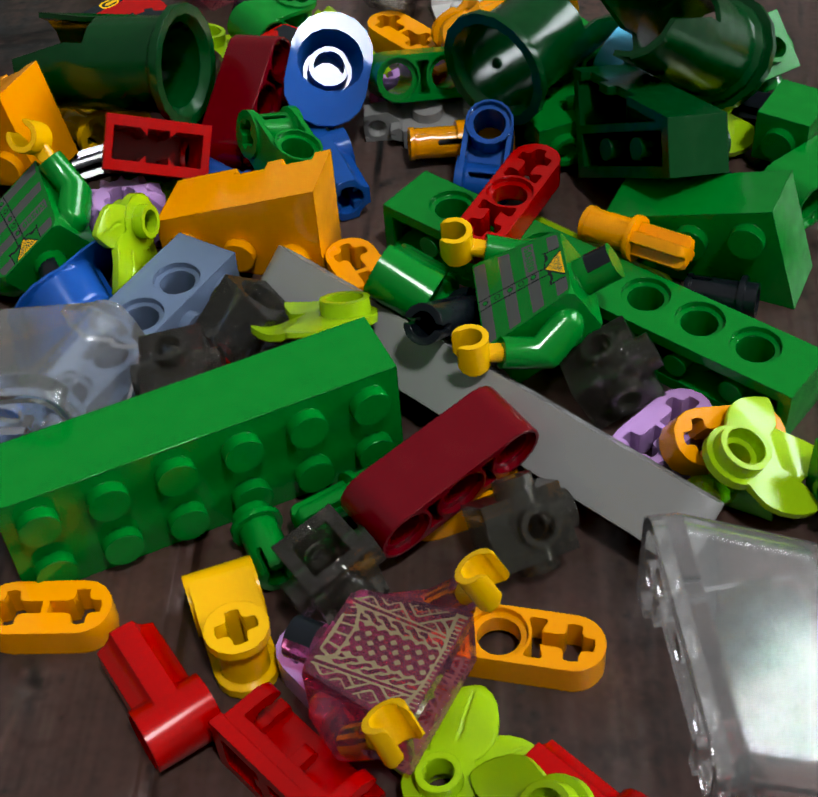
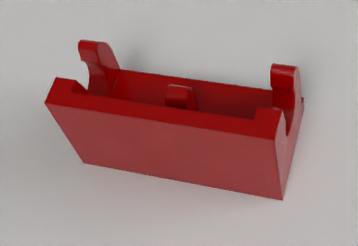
M270 682L258 686L225 714L220 712L209 721L220 761L256 797H386L385 791L376 784L377 779L365 768L357 771L302 721L282 697L276 700L281 692Z

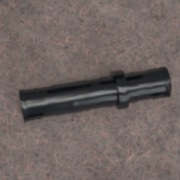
M465 286L454 290L447 298L415 304L407 310L404 316L415 318V321L403 323L406 336L418 345H430L443 338L450 337L456 327L464 324L481 326L476 290L474 288L472 291V286Z

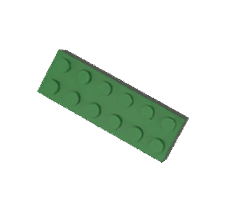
M362 317L0 443V533L21 581H37V583L43 581L81 580L112 567L131 563L141 556L184 540L194 539L207 531L232 522L233 513L240 506L250 501L263 500L273 507L305 494L321 491L327 486L337 483L338 476L343 471L351 470L357 472L372 465L403 442L397 366L366 318Z

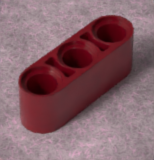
M236 34L230 39L202 121L203 125L212 126L211 158L243 172L248 169L255 171L238 146L236 121L238 114L246 109L255 110L258 114L279 112L284 97V76L291 47L287 38L283 36Z
M479 387L362 471L344 490L340 499V506L386 558L402 555L520 466L533 452L538 443V431L493 387Z

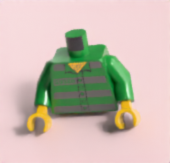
M24 118L22 121L31 132L30 142L28 143L21 134L9 131L6 133V141L13 151L21 154L35 155L41 164L34 161L0 198V295L12 298L21 297L32 284L48 273L58 269L84 246L94 241L90 227L92 191L89 184L61 151L55 153L51 149L53 136L50 128L45 123Z
M447 218L440 224V256L447 265L461 267L468 264L473 257L481 258L480 262L472 266L481 326L464 324L456 327L451 334L452 351L457 356L458 368L469 377L483 375L489 370L491 363H497L499 369H504L513 379L521 383L542 369H551L558 366L574 347L597 333L601 328L603 321L596 292L625 276L617 254L608 243L580 256L566 237L558 232H551L534 239H515L486 234L485 239L482 240L473 238L472 225L463 218Z

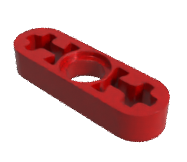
M534 143L522 145L512 151L460 217L472 225L473 238L484 240L486 234L515 239L522 238L560 185L561 158L557 150L548 145ZM503 200H518L523 202L522 204L514 206H505L497 204V202ZM490 225L494 227V232H490ZM473 257L469 263L477 264L481 261V258Z

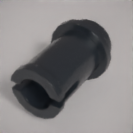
M687 273L683 287L752 318H756L760 302L761 283L750 282V276L742 275L740 280Z

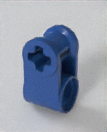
M495 99L481 100L468 110L465 118L461 150L456 160L453 183L477 194L482 191L513 151L514 116L510 108L503 102ZM485 128H495L502 132L500 136L493 139L483 138L477 133ZM508 200L499 201L497 203L507 206Z

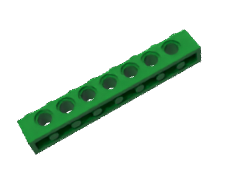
M424 171L383 204L386 246L388 247L390 244L393 246L402 245V243L411 245L450 269L449 271L456 276L459 284L472 286V290H474L472 266L475 264L468 263L461 267L447 265L440 256L439 240L441 239V222L451 217L460 218L478 194L428 171ZM537 220L533 221L521 238L534 239L551 232H558L566 237L580 256L597 248ZM490 225V232H494V227ZM619 258L625 276L596 292L603 324L597 333L581 344L672 389L685 388L702 393L712 406L732 405L736 400L744 397H768L774 412L781 418L786 433L791 434L818 401V347Z

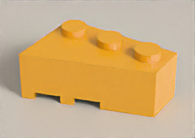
M37 60L27 64L14 74L9 76L5 74L0 77V185L12 186L34 161L41 164L35 155L21 154L13 151L6 141V133L9 131L21 134L28 143L30 142L31 132L23 123V118L45 123L50 128L53 136L51 149L55 153L61 151L70 161L79 152Z
M331 149L315 152L310 160L286 164L284 159L270 161L265 169L240 174L239 170L235 168L178 180L159 214L160 228L158 233L162 248L180 232L235 252L238 270L241 273L263 275L278 245H282L327 269L325 260L326 250L332 243L342 239Z

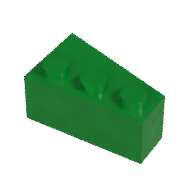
M792 170L719 173L670 179L625 178L606 210L630 218L640 214L647 216L650 224L689 235L695 240V255L693 261L689 262L685 270L677 271L640 258L637 259L648 266L668 274L674 279L685 281L688 272L695 273V275L740 280L742 275L750 276V282L761 283L760 301L795 309L813 267Z

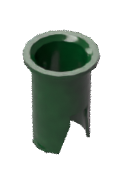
M505 0L490 12L479 9L465 13L458 17L447 30L444 45L447 71L458 93L470 107L481 100L495 99L503 102L510 108L514 116V126L524 125L542 110L547 89L599 49L619 25L611 14L595 18L584 26L579 12L569 0Z
M600 0L619 27L632 34L634 50H615L613 56L723 111L737 108L753 96L771 71L777 49L775 27L764 6L754 0ZM715 12L716 19L703 16Z
M177 2L167 5L160 15L39 12V18L48 21L56 30L60 43L12 59L14 73L37 60L58 108L160 113L165 120L195 124L200 121L206 112L214 88L216 71L214 42L208 22L199 8L188 2Z

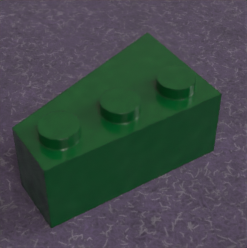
M630 64L573 68L579 178L670 179L729 173L731 137L728 131L727 112Z

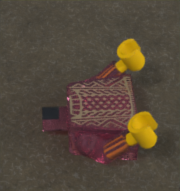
M480 548L472 551L460 561L453 578L432 588L385 594L363 589L353 592L330 625L302 614L296 615L290 621L282 640V654L286 658L304 664L302 678L309 705L308 716L334 758L343 762L381 759L387 768H396L401 772L412 775L477 661L474 614L471 611L477 606L483 612H492L501 603L502 593L495 584L506 581L510 576V572L492 550Z

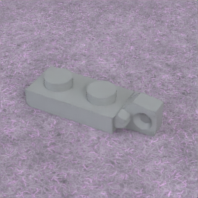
M463 98L417 101L402 104H392L389 101L367 104L363 106L366 142L402 141L404 142V149H407L408 127L452 126L454 120L465 119L471 107ZM462 139L439 140L438 144L462 143Z

